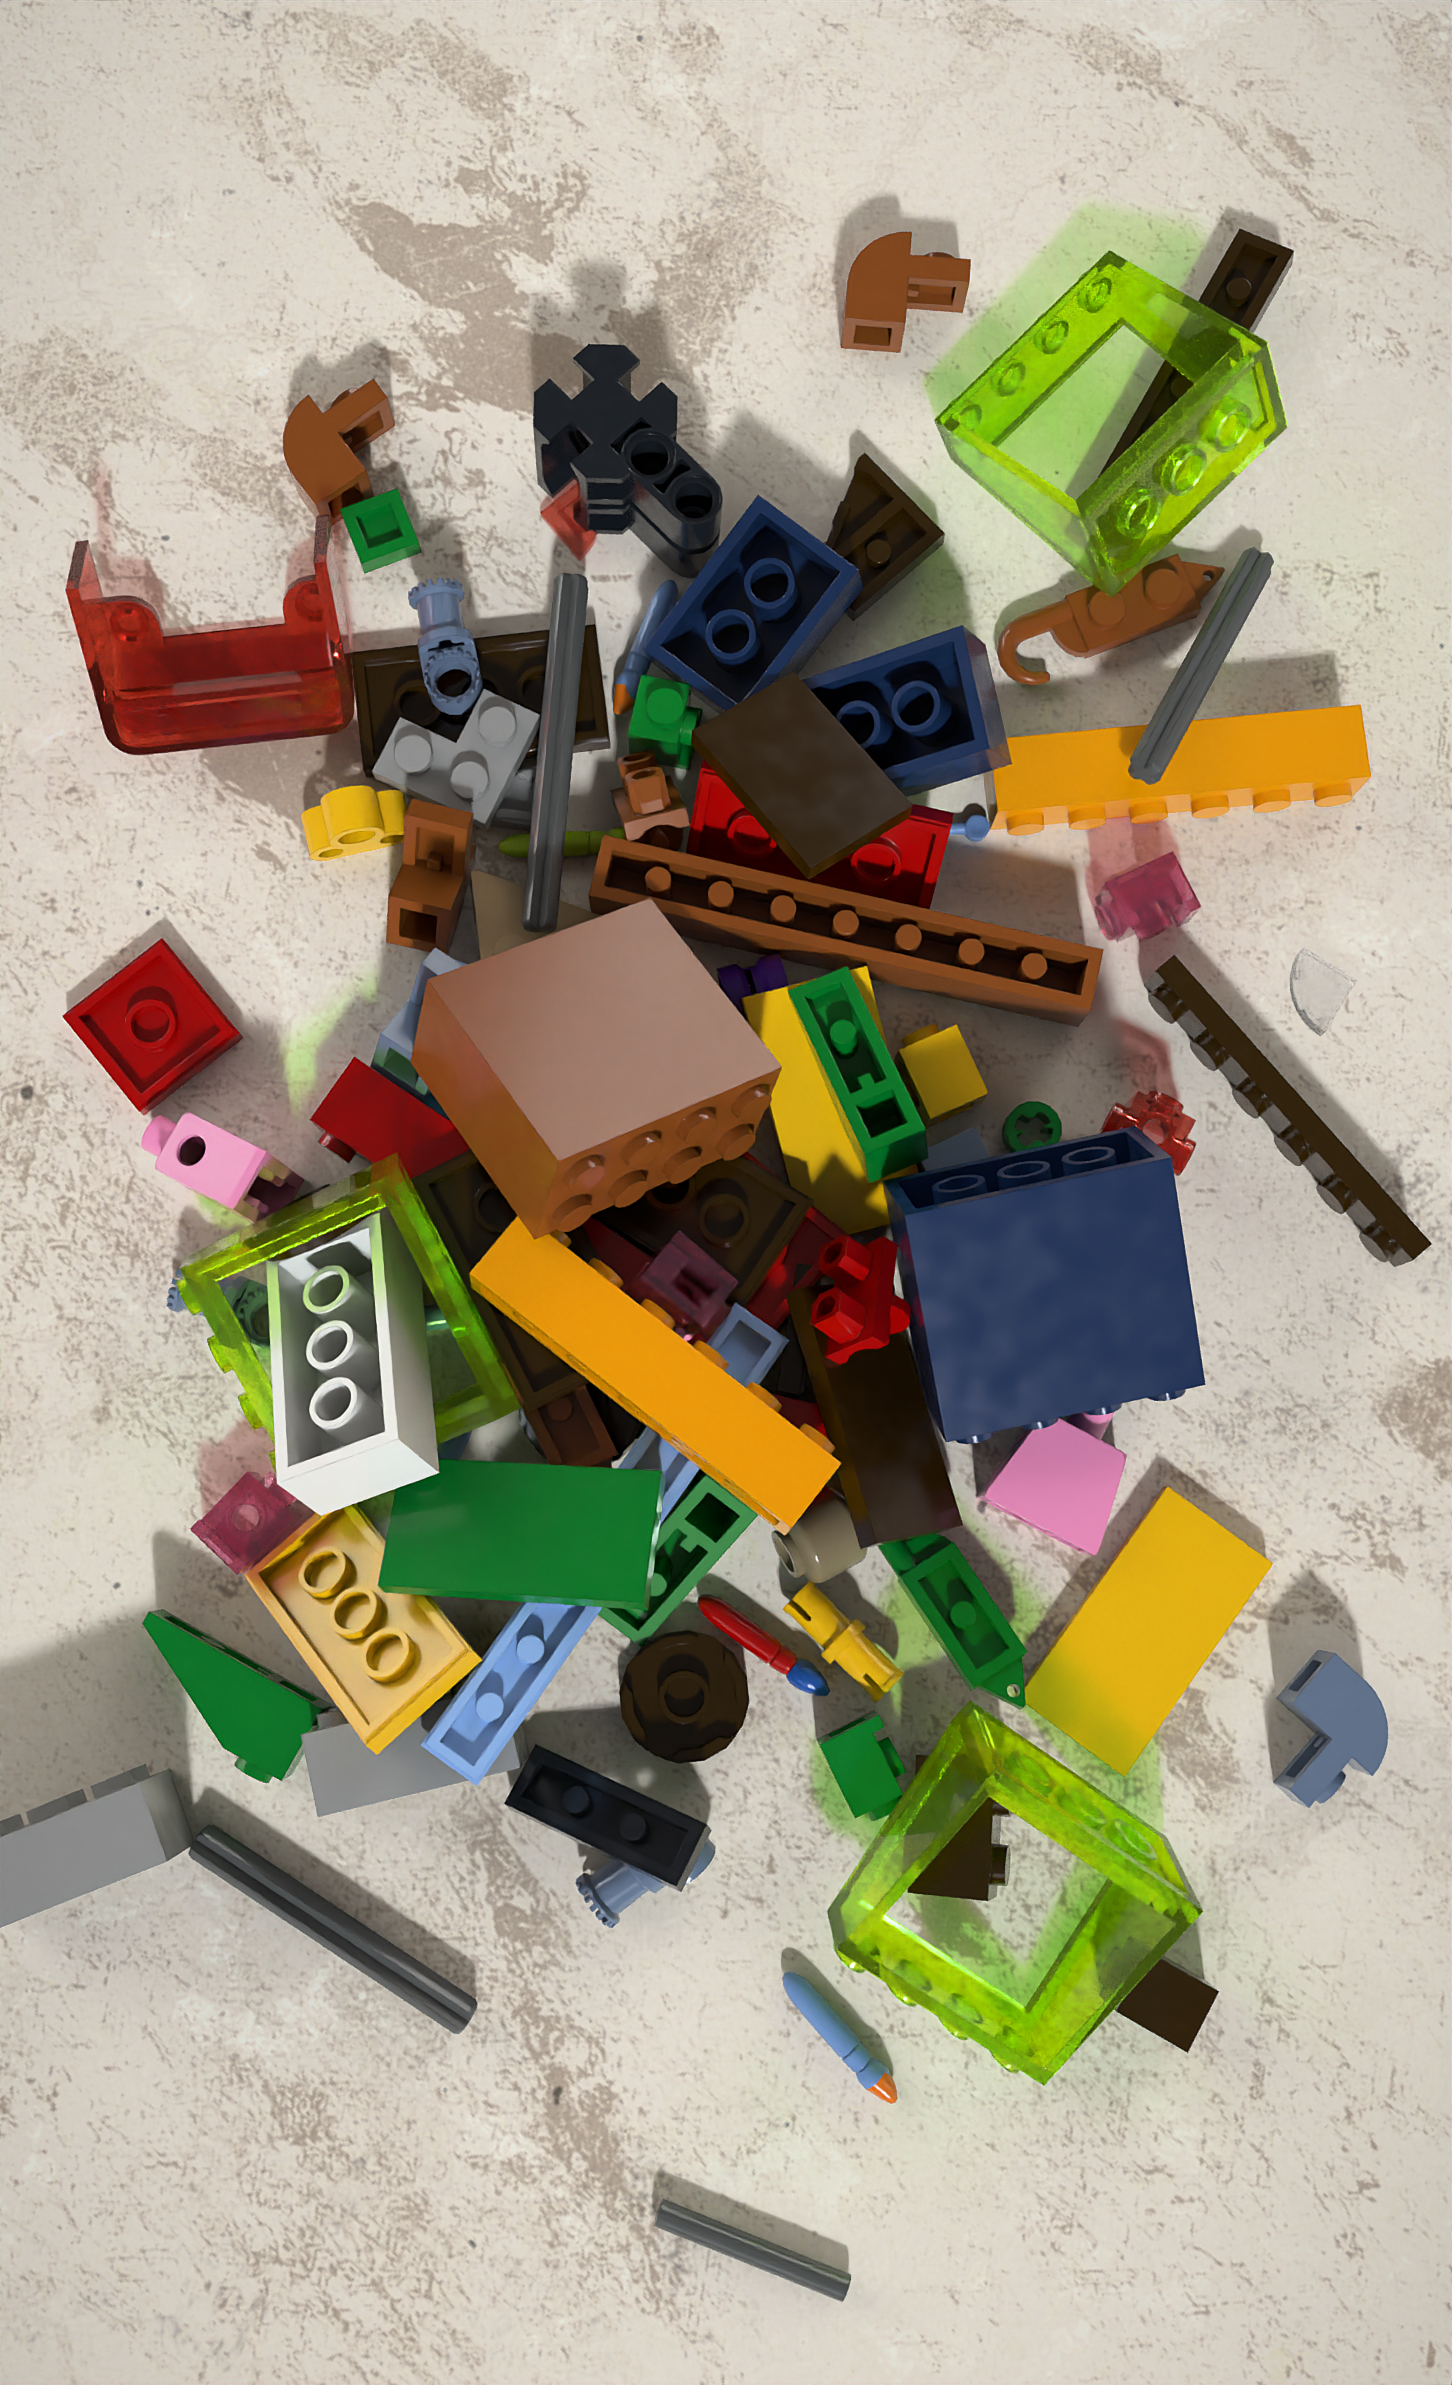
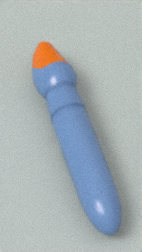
M674 580L663 582L656 590L627 657L624 671L617 677L613 701V712L617 715L628 712L635 704L641 674L646 675L652 663L643 647L676 604L678 588Z
M784 1973L782 1977L783 1986L795 2007L833 2051L842 2058L841 2060L853 2072H856L859 2083L880 2099L890 2104L895 2103L898 2099L897 2089L887 2067L881 2061L871 2057L863 2043L858 2041L859 2038L813 1985L796 1973Z

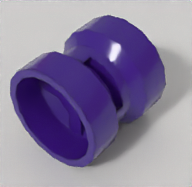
M778 953L759 957L755 965L741 968L736 964L716 968L719 987L745 1020L746 1016L741 998L751 995L749 986H752L754 994L789 986L785 969Z

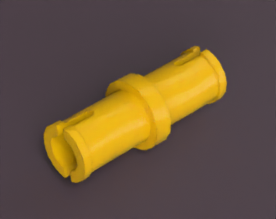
M809 1581L782 1609L786 1614L789 1613L824 1649L821 1656L829 1664L835 1660L871 1696L870 1699L874 1703L878 1702L884 1693H887L904 1675L905 1672L901 1668L898 1669L862 1633L866 1626L858 1618L852 1622L816 1586V1583Z

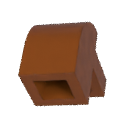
M896 232L871 242L856 257L848 275L841 348L900 353L907 309L963 313L970 283L971 259L954 258L952 255L944 252H932L924 256L910 255L912 232Z
M374 379L360 388H350L342 392L333 401L330 409L322 413L308 394L293 409L284 428L283 452L296 490L324 530H327L343 519L340 509L374 497L367 470L355 456V453L395 426L388 397Z
M411 799L404 818L402 865L388 895L387 943L430 953L436 947L446 955L449 954L462 919L469 892L470 871H473L476 845H471L474 813Z

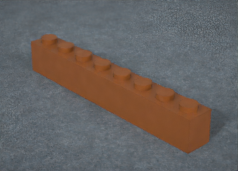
M603 835L588 894L591 912L601 916L651 898L676 932L683 937L762 955L778 953L783 960L836 971L846 966L849 970L867 966L870 980L1079 1027L1091 1011L1104 949L607 835Z

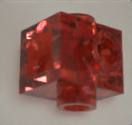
M1137 1091L1124 1105L1118 1102L1113 1104L1102 1124L1099 1134L1136 1126L1142 1132L1143 1128L1163 1138L1162 1143L1157 1145L1172 1157L1174 1174L1179 1176L1190 1160L1196 1146V1142L1188 1138L1196 1120L1182 1113L1184 1106L1171 1096L1158 1091H1149L1148 1095Z

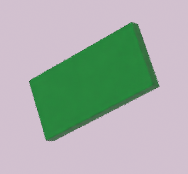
M438 1459L439 1473L396 1488L378 1580V1586L385 1593L637 1610L649 1609L666 1478L662 1471Z

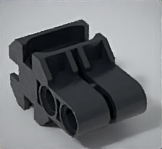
M588 344L573 357V363L583 372V390L576 397L571 399L551 379H548L534 392L533 431L538 485L551 498H554L575 479L580 484L581 509L573 515V519L588 534L623 535L630 529L670 570L682 577L696 578L719 547L723 504L721 488L716 480L676 442L678 396L661 382L641 401H638L631 394V372L640 365V359L625 345Z

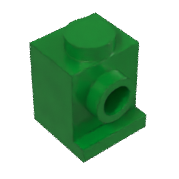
M641 674L628 730L629 754L653 750L657 764L690 771L695 749L691 745L692 730L700 726L703 709L691 706L690 684Z
M875 1710L816 1739L853 1816L856 1819L867 1813L870 1821L888 1816L906 1804L902 1796L903 1793L895 1779L905 1774L906 1771L890 1738L886 1737L877 1742L873 1733L885 1726Z

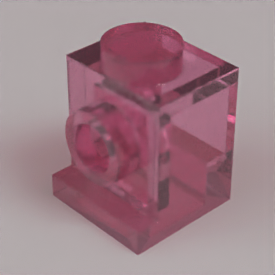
M1172 851L1106 882L1095 898L1098 906L1094 907V914L1101 932L1109 941L1115 939L1118 943L1135 934L1138 941L1143 942L1169 929L1173 925L1171 917L1177 927L1189 923L1202 906Z
M678 1230L652 1255L623 1292L639 1305L644 1299H648L661 1307L676 1323L672 1330L685 1341H688L697 1333L707 1339L723 1323L732 1310L724 1301L739 1281Z
M247 1471L190 1530L236 1575L246 1574L259 1563L303 1516L291 1505L297 1498L277 1484L276 1474L269 1471L262 1477L257 1472ZM246 1505L253 1506L259 1514L257 1525L249 1531L242 1529L237 1520L239 1511Z

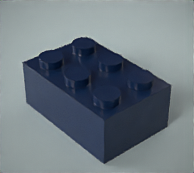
M757 495L643 649L655 666L676 682L690 684L692 694L721 714L788 674L795 672L798 675L863 590L859 569L760 495Z
M963 625L802 680L905 797L1012 764L986 645Z

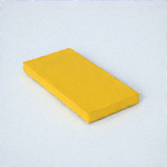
M867 966L850 969L849 971L887 1047ZM812 980L743 997L741 1000L747 1023L782 1066L771 1094L772 1101L769 1105V1110L788 1184L813 1199L814 1207L848 1235L890 1224L882 1181L918 1173L917 1164L872 1183L868 1182L842 1126L788 995L789 990Z
M1163 1486L1025 1681L1026 1705L1118 1774L1125 1777L1270 1570L1273 1563L1168 1486Z
M355 1503L322 1516L317 1513L313 1514L249 1570L244 1577L363 1743L377 1755L478 1665L482 1659L432 1596L385 1593L378 1586L386 1538L359 1504Z

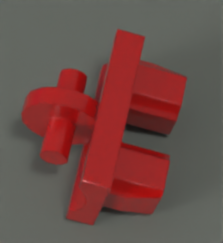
M843 1235L824 1244L820 1248L817 1268L834 1279L835 1285L834 1288L819 1294L817 1300L813 1303L810 1324L828 1336L825 1357L839 1365L848 1362L849 1356L856 1351L879 1349L888 1345L890 1334L902 1332L910 1324V1305L904 1299L894 1295L895 1286L893 1283L898 1245L885 1236L862 1245L849 1236Z

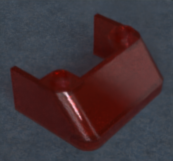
M329 514L316 516L313 559L315 575H307L294 580L284 593L283 615L285 623L164 636L160 617L154 607L147 601L131 595L103 597L89 541L75 542L65 591L103 729L107 739L115 748L130 755H150L330 735L340 732L349 725L354 715L355 693L345 598Z

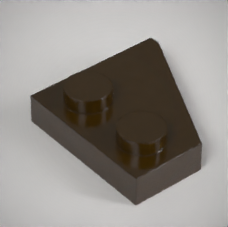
M863 453L856 462L853 478L844 500L840 501L828 539L824 542L825 545L859 569L863 590L845 612L853 622L942 546L945 533L866 453Z

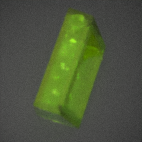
M1110 250L1087 272L1082 274L1073 286L1045 313L1040 315L1009 348L998 356L957 398L952 400L946 409L934 419L950 459L1087 580L1111 598L1288 427L1267 341ZM1124 325L1194 383V385L1074 500L997 447Z
M397 1153L184 1257L180 1271L183 1277L176 1280L178 1291L193 1316L203 1312L215 1334L207 1338V1342L216 1363L224 1374L234 1370L245 1390L244 1393L238 1395L244 1415L255 1431L262 1427L266 1429L274 1446L272 1382L218 1281L386 1206L393 1216L477 1380V1383L433 1404L437 1445L496 1421L521 1408L518 1396L507 1377L502 1362L480 1319V1315ZM274 1449L268 1452V1455L271 1464L276 1472V1457Z
M971 1700L952 1719L827 1910L834 1940V1951L847 1967L857 1973L868 1971L885 1982L890 1991L907 2006L916 2007L919 2004L936 2015L943 2026L956 2038L963 2041L969 2038L973 2039L988 2049L994 2059L1007 2071L1014 2074L1022 2071L1043 2086L1046 2085L1204 1912L1168 1838ZM988 1797L1107 1877L1104 1885L1025 2007L885 1915Z

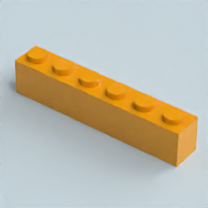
M1361 705L1192 720L1160 781L1151 785L1146 784L1141 779H1133L1128 773V767L1131 764L1130 757L1148 724L1006 737L1012 764L983 773L990 830L1007 828V833L1013 836L1035 834L1044 830V825L1069 823V828L1073 830L1093 829L1104 825L1106 819L1130 817L1131 823L1150 824L1166 819L1168 813L1191 811L1194 818H1212L1228 813L1230 807L1253 805L1255 812L1268 813L1285 809L1293 801L1314 800L1315 806L1331 807L1351 801L1353 799L1352 796L1371 778Z
M517 1216L469 1273L471 1288L785 1536L841 1465V1462L831 1455L835 1450L834 1445L813 1427L803 1424L800 1429H797L778 1414V1411L782 1408L781 1404L773 1395L758 1384L750 1382L745 1388L727 1374L725 1370L729 1366L728 1362L712 1347L699 1340L692 1346L672 1330L676 1325L675 1321L657 1304L644 1299L639 1305L619 1289L623 1285L622 1279L606 1264L596 1258H592L587 1264L567 1248L571 1244V1240L564 1232H560L558 1229L534 1240Z

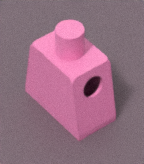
M189 1112L182 1115L178 1123L164 1116H157L149 1123L142 1137V1148L158 1157L155 1163L156 1170L258 1227L265 1226L268 1232L274 1228L270 1222L271 1218L275 1216L274 1213L294 1200L305 1179L268 1152Z
M1081 1412L1069 1415L1067 1421L1058 1418L1055 1424L1046 1428L1026 1429L981 1488L977 1498L1084 1555L1096 1556L1102 1543L1127 1454L1101 1440L1115 1412L1105 1415H1088Z

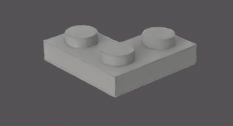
M483 689L456 743L400 717L372 773L376 780L421 801L474 813L473 825L487 831L540 727V714Z

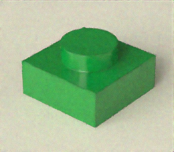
M398 488L340 509L364 574L422 553Z

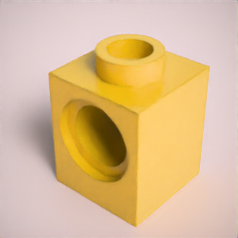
M931 1024L910 1033L902 1039L905 1047L898 1050L893 1062L926 1129L983 1103L989 1093L957 1024L942 1031H939L937 1024Z

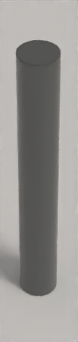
M662 2199L653 2226L838 2301H844L849 2289L851 2274Z

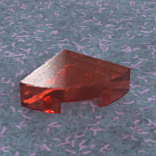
M579 482L540 512L541 518L578 561L587 555L593 547L595 539H597L596 532H593V530L586 532L573 519V515L581 509Z

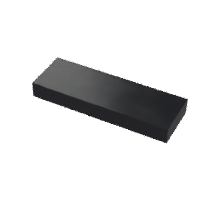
M535 1744L504 1803L510 1810L682 1892L712 1831L706 1823Z

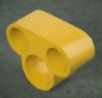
M348 786L325 794L321 798V805L312 807L301 814L310 859L328 861L403 843L404 818L407 804L404 793L399 790L375 792L369 786Z

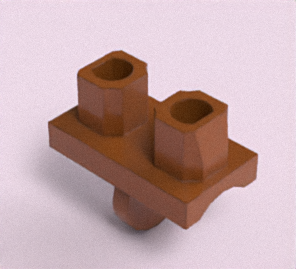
M645 750L617 758L616 761L623 787L610 790L615 811L627 840L678 851L683 841L682 827L690 826L686 806L670 775L664 776L662 768L657 766L653 750Z

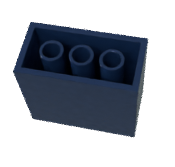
M1136 1126L882 1181L893 1242L898 1245L896 1258L903 1296L911 1308L909 1329L918 1378L926 1405L945 1442L979 1443L991 1438L996 1431L1018 1426L1028 1430L1042 1429L1055 1424L1059 1417L1081 1412L1088 1415L1110 1414L1119 1410L1122 1407V1403L1144 1398L1154 1401L1173 1400L1184 1395L1186 1389L1205 1385L1172 1157Z

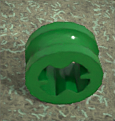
M1027 1101L1018 1105L1007 1116L1002 1127V1141L1009 1153L1059 1143L1062 1136V1123L1058 1114L1049 1105L1039 1101ZM1033 1117H1037L1045 1124L1040 1132L1048 1133L1047 1141L1043 1143L1042 1141L1035 1140L1030 1146H1026L1018 1139L1023 1130H1015V1124L1018 1119L1028 1123Z

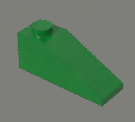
M843 967L789 990L788 995L842 1126L868 1182L872 1183L928 1159L926 1128L848 967Z
M699 1469L660 1525L649 1609L637 1610L602 1607L598 1615L638 1646L642 1647L755 1520L758 1514Z
M164 1609L149 1611L142 1622L143 1626L221 1746L238 1756L234 1766L246 1775L263 1783H269L272 1777L283 1781L291 1776L304 1755L301 1734L318 1726L316 1715L327 1712L332 1704Z

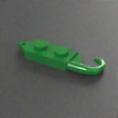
M931 1534L917 1537L907 1542L903 1540L877 1546L899 1578L898 1583L969 1690L972 1691L975 1688H979L1018 1709H1023L1026 1701L1022 1657L1028 1651L956 1544L945 1536ZM1009 1686L1017 1689L1018 1695L1016 1697L1008 1695L1007 1688Z

